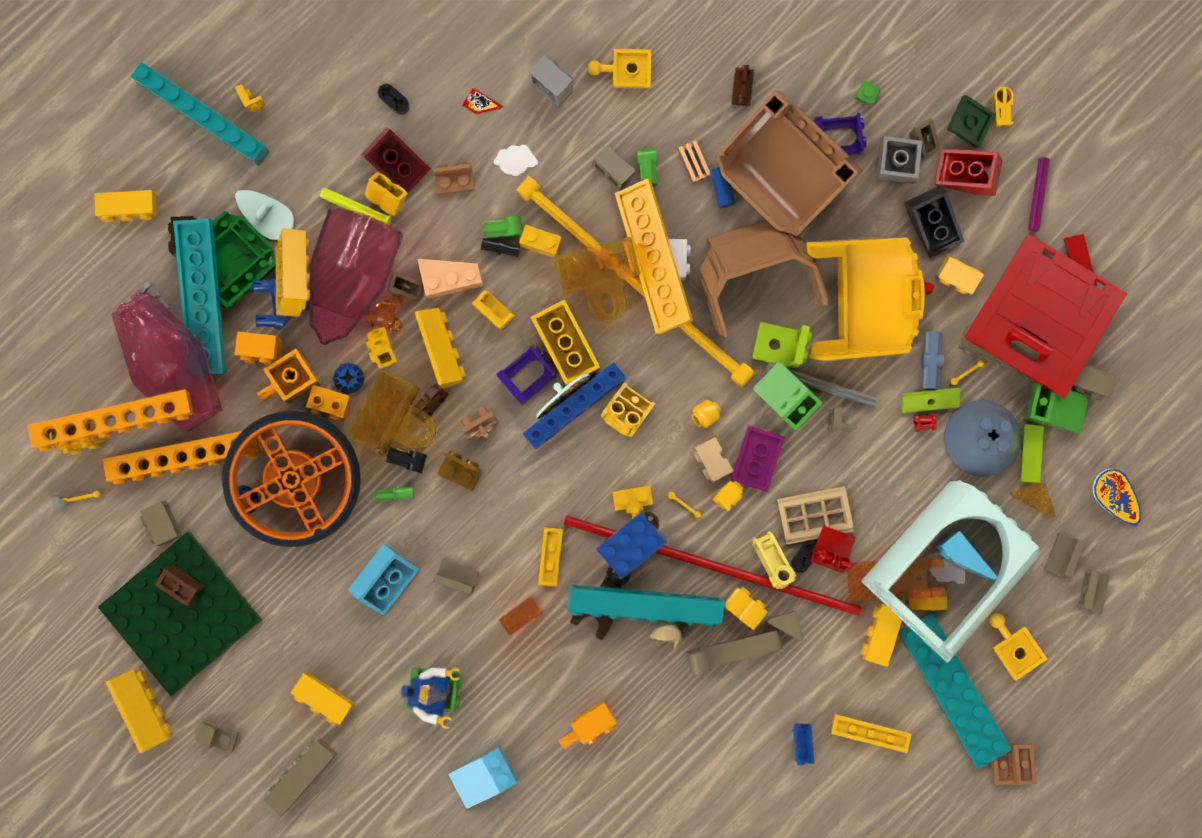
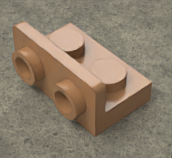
M459 162L456 163V166L439 165L433 169L437 195L475 190L471 164Z

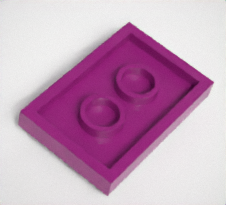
M748 425L730 480L768 492L785 437Z

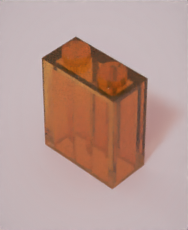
M533 595L499 618V621L510 636L542 614L544 610Z

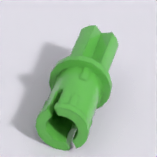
M393 486L391 489L376 490L375 498L376 501H397V499L414 498L413 486L401 488Z

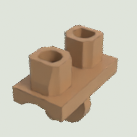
M483 406L478 409L477 414L480 418L475 421L470 416L461 419L463 425L461 429L468 439L474 436L476 439L484 436L488 440L489 436L487 433L492 431V426L498 423L492 411Z

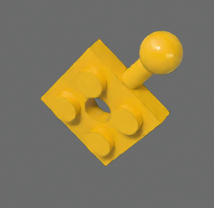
M614 49L613 65H601L599 61L593 60L587 66L588 73L596 76L601 72H613V88L650 89L651 50ZM633 64L637 67V71L630 73L627 71V67Z
M994 613L989 619L990 625L993 628L999 629L1005 638L993 646L992 649L1014 681L1047 660V657L1025 626L1011 634L1005 626V618L1002 614ZM1018 648L1024 650V656L1021 659H1017L1015 656V651Z

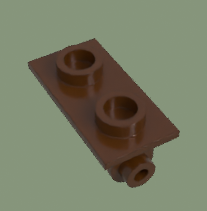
M749 65L735 68L731 103L733 105L750 106L754 69H749Z
M438 384L431 385L424 394L428 400L425 402L421 398L413 407L414 410L411 413L425 423L432 417L433 412L445 401L449 394Z

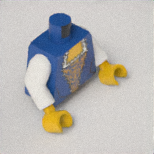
M455 667L448 671L446 668H430L420 673L419 677H413L411 686L404 685L401 695L408 698V706L413 707V712L422 721L435 725L438 723L441 724L442 728L448 729L450 727H445L443 721L445 719L452 721L450 717L439 718V715L443 716L449 678L446 677L449 676L452 680L460 679V677H453L451 675L453 671H460V669Z

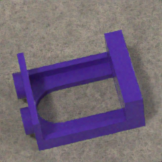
M860 112L855 116L823 119L822 116L814 117L813 121L823 131L838 128L852 129L856 134L855 142L852 145L840 147L848 155L862 154L867 146L866 137H863L862 134L864 119L860 117Z
M532 345L529 346L530 349L507 368L496 374L521 405L556 377L555 371L557 369L550 361L546 363L542 358L544 356L543 352L538 347L534 348ZM534 360L540 361L544 366L543 375L521 393L510 378L529 362Z

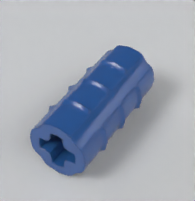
M720 167L710 170L718 207L724 208L734 205L735 201L731 184L722 177Z

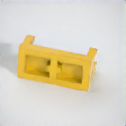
M484 290L472 302V305L500 331L515 317L488 290Z

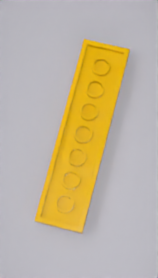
M647 178L616 192V200L656 334H662L693 321L651 180Z

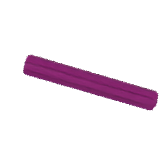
M1041 157L1038 160L1028 229L1031 231H1038L1040 229L1050 159L1046 157Z

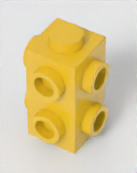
M385 326L367 333L369 341L366 342L372 363L376 362L379 369L396 363L397 359L392 341Z

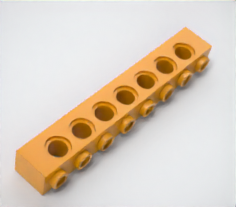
M184 389L28 425L32 448L40 450V452L52 450V447L57 445L59 447H68L72 445L71 442L79 441V443L92 441V437L107 438L114 432L125 434L131 432L130 429L138 427V430L150 428V424L164 425L170 423L169 420L176 418L177 421L189 419V415L194 414L190 392ZM171 403H174V411L172 413H168L167 406ZM150 408H154L155 415L149 418L147 411ZM134 412L136 418L134 421L129 422L128 415ZM111 417H115L116 423L110 427L108 421ZM95 421L96 428L90 431L89 424ZM75 425L76 433L70 435L69 429ZM56 430L57 436L51 440L49 435L51 431Z
M242 431L104 458L103 465L106 482H113L114 485L126 483L125 480L127 479L139 481L144 480V476L147 475L160 477L163 476V472L167 471L174 474L182 472V468L189 467V470L201 468L202 464L208 463V466L219 465L220 461L225 460L232 443ZM259 438L255 439L243 454V456H246V459L258 457V453H263ZM224 445L225 452L224 454L219 455L218 448L219 446ZM201 449L206 450V456L203 459L199 457ZM185 452L187 460L182 463L180 456ZM166 456L168 463L166 466H163L161 460ZM145 460H148L149 467L144 470L142 464ZM126 464H129L130 471L127 474H125L123 470L124 466Z

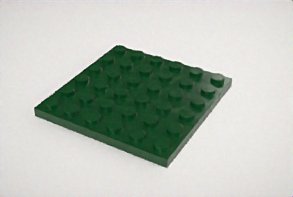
M186 532L98 606L99 610L170 696L177 693L262 621L261 617L190 532ZM174 565L205 586L196 595L197 599L190 603L189 606L184 605L155 585L165 568Z

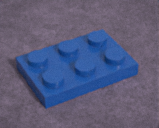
M641 511L598 546L596 550L622 579L666 544L667 540Z

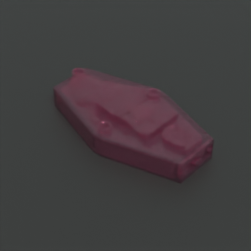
M138 292L131 297V301L118 305L116 307L117 310L111 314L131 381L147 398L184 389L189 391L194 414L189 415V419L177 421V418L171 420L184 432L194 430L222 411L204 346L201 340L151 293ZM174 403L167 406V412L172 413L175 409Z

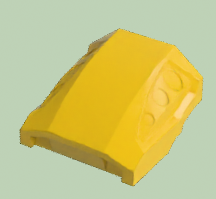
M624 382L601 416L609 426L622 435L633 437L656 403H651Z

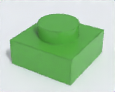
M863 80L855 99L872 106L880 87Z

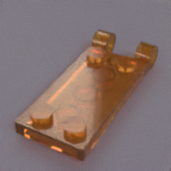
M943 557L915 559L888 590L897 599L946 597V587L928 588L926 568L944 567ZM878 561L852 562V568L847 569L849 601L880 600L861 582ZM918 575L922 577L921 581L916 580Z

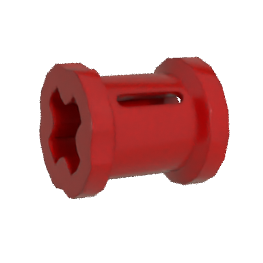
M934 413L920 417L914 415L913 421L916 432H920L923 429L936 430L937 421Z

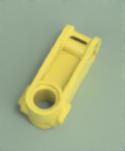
M768 531L766 535L758 539L753 538V547L773 587L783 589L794 582L796 574L792 567H790L772 532ZM783 573L787 581L780 580L778 574Z

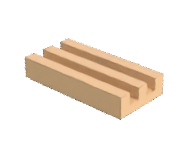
M696 140L678 148L693 183L711 175ZM692 147H694L695 152L699 158V161L702 165L705 174H702L700 170V167L691 149ZM685 150H688V153L697 171V177H695L694 172L685 154Z

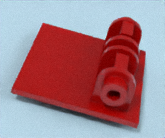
M823 525L810 562L844 573V570L852 568L853 564L848 558L856 537Z

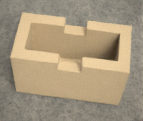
M716 437L694 448V458L698 464L702 463L704 467L702 472L707 481L711 480V482H714L733 472L728 459H723L720 455V452L723 450Z

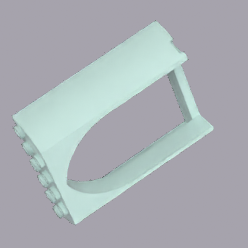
M961 480L950 481L861 580L865 586L946 662L953 658L1040 556L1039 547L1031 540L1032 538L1027 532L1021 531L1013 519L1007 518L998 505L992 504L988 500V496L984 492ZM960 519L987 521L998 531L1002 543V564L998 578L979 603L946 641L943 642L888 589L947 525Z

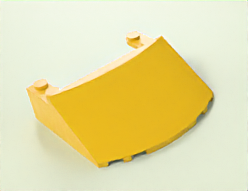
M908 237L807 242V252L812 258L837 257L839 339L812 343L809 349V358L829 361L910 352L913 339L919 333V330H917L919 320L923 318L925 290L922 270H919L917 263L918 256L917 253L913 252Z

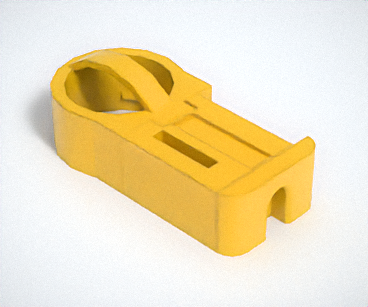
M1000 87L992 97L994 113L996 114L994 125L995 127H1001L1002 125L1010 127L1014 123L1012 121L1011 109L1013 105V92L1008 87ZM1003 91V103L997 99V93Z

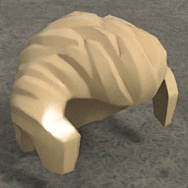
M664 621L653 629L650 639H657L656 645L659 647L665 641H672L675 643L674 649H676L681 644L682 634L676 624Z

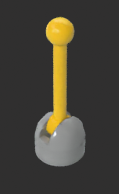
M96 490L91 494L66 498L62 494L53 495L51 498L52 505L55 511L61 510L67 506L68 502L91 497L99 498L101 493Z

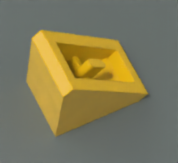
M908 590V609L948 610V590Z

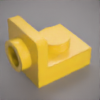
M242 84L235 87L248 112L259 111L265 105L261 96L253 98L249 88L245 90Z

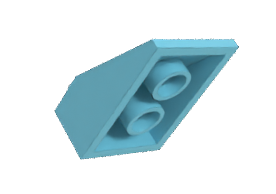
M960 531L948 533L933 546L936 549L934 552L940 560L944 559L946 562L983 579L995 580L998 578Z
M500 745L448 774L466 809L503 792L518 782V778Z

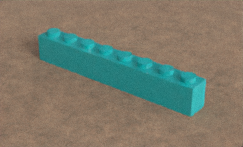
M142 61L130 77L137 84L257 166L261 164L269 153V150L261 142Z
M569 584L566 602L567 610L576 616H582L583 613L590 614L593 617L609 615L610 618L620 619L623 616L628 617L630 620L647 618L651 622L666 620V622L673 624L678 623V621H683L688 625L704 623L705 626L715 627V624L722 625L725 601L721 597Z

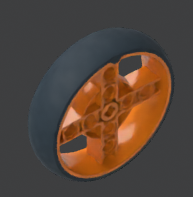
M299 411L277 412L251 423L232 443L226 455L222 471L223 494L235 520L248 533L259 540L283 547L310 545L325 539L338 530L348 519L355 507L361 483L357 455L346 436L329 421L314 414ZM283 426L309 428L326 437L335 447L314 458L301 451L287 450L276 428ZM259 438L270 458L263 470L262 485L240 495L237 485L239 464L249 445ZM271 439L278 441L279 447L276 450H271L268 446V442ZM323 456H330L332 458L330 466L322 464L321 459ZM279 457L287 458L288 464L286 467L278 465L277 460ZM343 463L346 473L344 494L334 513L327 520H324L314 501L320 489L321 474ZM306 465L314 467L315 472L313 475L305 474L304 467ZM288 474L297 477L295 484L287 482ZM271 483L279 485L278 493L270 492L269 485ZM298 491H303L306 494L305 501H298L296 499ZM254 492H258L262 496V500L258 503L254 502L251 498ZM272 500L279 506L296 508L308 530L300 532L274 530L257 521L249 511ZM312 508L316 513L315 517L307 518L305 510Z

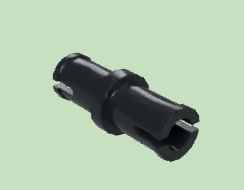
M483 238L481 250L496 252L497 255L505 254L518 258L520 246L504 243L503 240L498 242Z

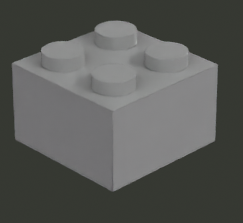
M544 55L529 71L530 83L559 108L573 92V77L566 70L562 71L558 68V63L550 57L548 59Z
M884 136L880 142L876 179L914 184L919 176L922 141Z

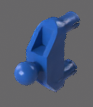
M271 278L269 281L252 280V292H269L272 297L273 315L256 314V327L282 329L292 316L276 315V278ZM306 301V308L302 311H306L310 307V301Z

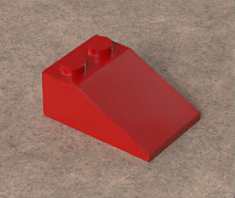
M942 149L935 186L975 195L996 196L1003 160L998 152Z

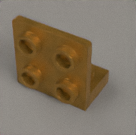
M449 451V454L444 452L443 456H445V459L437 475L472 491L482 472L478 468L479 464L469 459L464 462L461 460L462 456L453 451Z

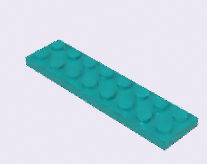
M212 219L173 221L188 375L227 373Z
M933 613L920 618L943 642L946 641L947 637ZM909 626L899 630L898 634L975 768L980 769L1011 751L1010 746L958 656L955 654L949 662H946Z

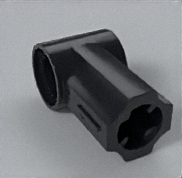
M390 446L386 462L405 467L407 470L422 473L427 455Z

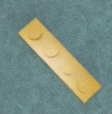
M834 714L830 731L834 735L908 753L912 735L908 732Z

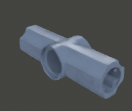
M925 332L924 352L921 356V368L923 369L922 389L939 390L940 370H942L944 355L942 353L943 333Z

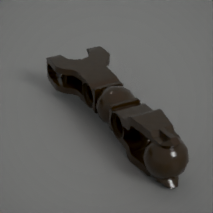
M649 511L643 512L658 530L659 519L657 516ZM609 565L606 577L600 587L622 588L629 581L631 573L621 579ZM583 613L582 616L573 615L570 623L577 626L584 617L590 616V614ZM609 615L594 617L599 624L595 634L599 640H603L611 628L613 618H610Z

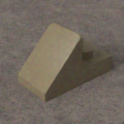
M201 722L195 741L209 749L216 747L233 752L239 732Z

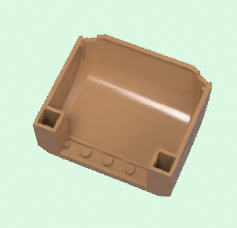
M774 91L715 155L722 177L772 226L779 231L794 234L795 236H798L810 226L863 171L834 140L782 91Z

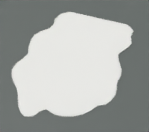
M512 145L508 149H501L498 152L497 157L494 159V164L499 165L504 173L518 176L524 173L527 167L538 165V161L528 146Z
M935 552L927 555V560L930 562V572L937 581L950 582L954 580L957 584L965 583L964 569L946 562L944 559L940 560Z

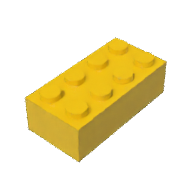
M282 228L276 244V315L300 317L302 310L306 308V301H309L310 290H307V284H309L310 274L306 272V267L309 265V255H306L309 239L306 238V231Z
M565 299L531 316V320L566 386L584 374L591 375L600 370V366Z

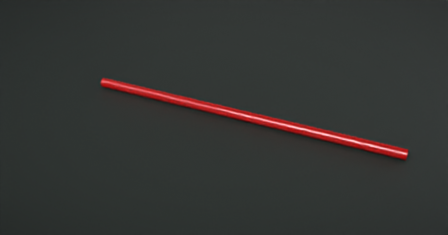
M566 515L564 525L606 538L611 537L617 532L616 530ZM663 545L654 552L857 616L861 612V606L790 584L786 588L776 589L767 577Z

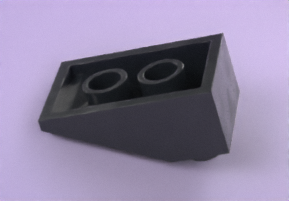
M938 186L904 202L909 218L930 258L964 242L946 190Z

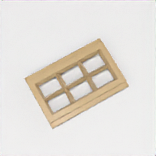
M845 486L777 499L786 545L818 539L822 527L810 529L808 522L809 518L824 516L825 526L843 533L854 532ZM840 498L841 509L826 510V500ZM821 502L823 512L807 515L806 504ZM801 505L803 516L788 519L786 508ZM843 512L845 523L829 524L828 515ZM804 520L806 530L790 532L789 522Z

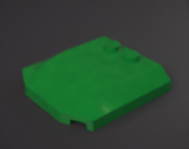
M224 211L213 220L220 304L229 310L252 289V280L262 281L276 268V259L271 244L246 218Z

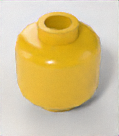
M704 400L693 408L691 416L698 427L708 428L720 419L721 409L716 402Z

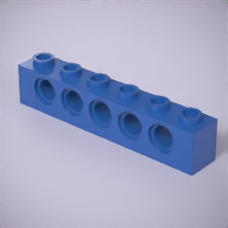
M613 362L527 429L523 435L536 450L626 379L625 375Z

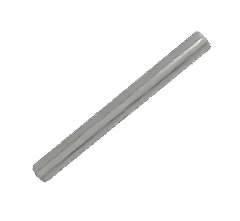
M769 363L766 372L768 373L775 364ZM790 370L806 386L870 407H874L876 404V397Z

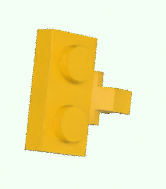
M650 486L612 492L615 511L626 509V513H631L632 518L639 514V512L644 511L643 506L653 505Z

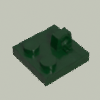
M964 95L951 117L947 130L975 148L981 146L996 114L969 96Z

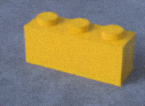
M152 190L95 193V216L103 222H114V219L132 221L133 218L151 220L152 217H158L157 194Z
M879 603L873 610L872 617H874V621L868 627L867 636L869 637L867 644L864 643L862 646L861 654L863 655L862 659L888 667L902 620L887 605Z
M309 672L302 674L291 691V694L294 695L293 698L301 704L305 702L311 706L309 709L318 715L320 713L327 717L326 720L333 725L342 724L355 705L353 701Z

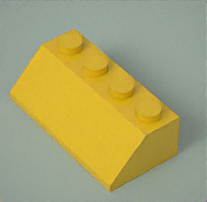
M439 308L416 311L415 315L439 386L445 389L463 383V377L466 374L463 365L459 366L457 359L460 356L457 347L453 348L451 341L454 338L451 329L447 330L445 323H448L445 311L441 312Z
M137 668L107 681L106 684L139 752L143 753L173 737L171 735V726L165 722L163 710L159 705L157 706L154 700L155 694L146 683L145 673Z

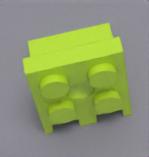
M760 322L751 359L772 364L780 361L787 368L796 370L807 359L808 351H805V348L810 344L812 332H809L810 326L802 325L798 330ZM777 340L780 344L779 349L772 350L769 342Z

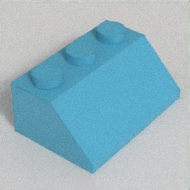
M383 543L348 590L357 600L384 616L419 569Z

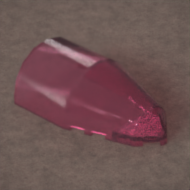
M339 207L328 209L309 264V324L322 345L346 338L383 293L404 236L401 231L381 220Z

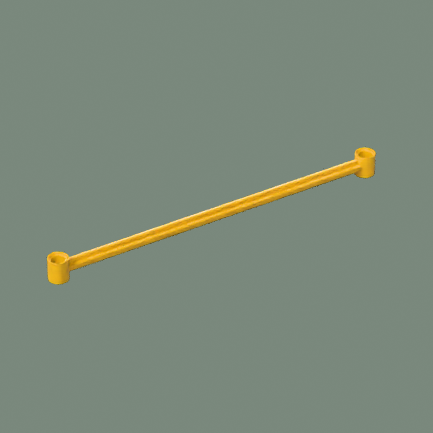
M527 177L520 184L515 192L523 200L528 202L531 199L645 298L640 279L538 191L540 186L533 179ZM689 322L679 326L683 332L732 373L730 378L738 386L743 388L754 376L755 372L747 364L742 362L739 365L692 323Z

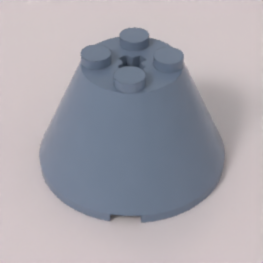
M977 400L961 406L951 415L945 427L944 444L948 456L951 457L959 469L974 476H992L1006 470L1017 458L1021 447V431L1017 420L1008 409L993 401Z

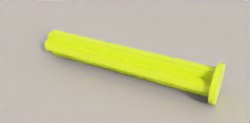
M322 188L320 192L321 198L384 226V229H387L392 221V215L387 216L327 188Z

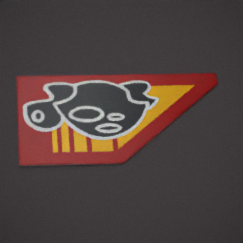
M474 88L462 104L463 107L475 114L503 107Z

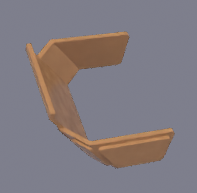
M767 220L707 239L711 249L699 270L701 274L700 283L716 334L720 335V337L728 338L717 301L727 280L793 258L804 263L816 304L819 306L828 305L827 301L829 299L819 265L815 258L809 256L807 244L805 245L799 235L795 236L794 234L779 231Z

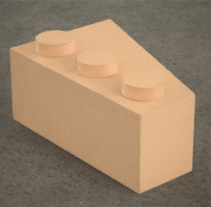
M417 259L425 294L428 299L484 286L478 264Z

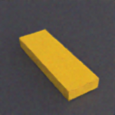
M544 527L538 585L558 586L564 529Z

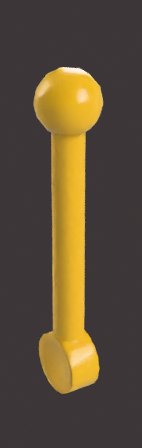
M979 360L975 366L961 374L959 377L952 378L950 380V384L953 386L957 385L959 380H961L962 378L976 370L978 367H983L985 365V362L983 360Z
M674 492L668 493L669 499H674L694 514L695 518H701V512L695 511L677 498Z

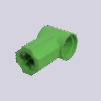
M656 148L637 150L638 167H640L641 181L648 178L651 180L652 186H656L658 182Z
M509 216L504 218V220L484 222L486 239L500 237L519 238L523 233L521 216Z

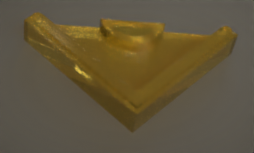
M1045 482L1010 492L1011 496L1050 517L1056 516Z

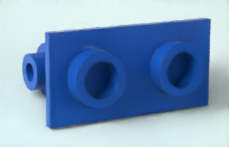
M795 723L794 729H792L794 744H796L795 761H797V765H805V763L815 764L811 724Z

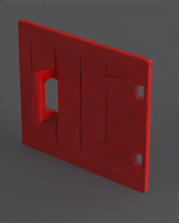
M1028 234L969 327L964 338L1058 396L1065 398L1127 293ZM1045 250L1054 256L1052 259H1049L1042 252ZM1097 281L1104 285L1105 288L1101 290L1093 284ZM1016 339L1040 354L1037 361L1034 362L1009 346L1010 343Z

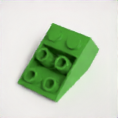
M780 361L753 387V390L795 430L823 403L820 397Z
M1033 382L1023 420L1081 434L1089 397L1070 390L1067 396L1062 398L1039 383Z

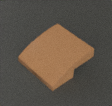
M1008 744L1011 751L992 761L993 785L1037 784L1033 744Z

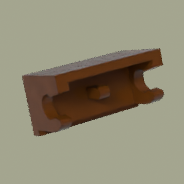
M174 565L165 568L155 583L157 587L186 606L197 599L196 595L205 587Z

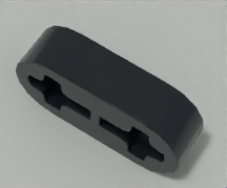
M382 84L378 88V96L381 101L395 113L404 115L409 111L410 105L408 100L393 86ZM383 91H389L392 98L387 95L384 96ZM397 100L399 103L404 102L405 107L397 109L398 106L395 101Z
M808 540L804 542L794 555L790 566L795 572H805L812 564L810 561L813 552L806 556L805 554L808 551L806 546L814 544L815 549L816 541ZM804 557L805 560L802 563L804 568L799 567L796 569L797 564L795 561H800Z

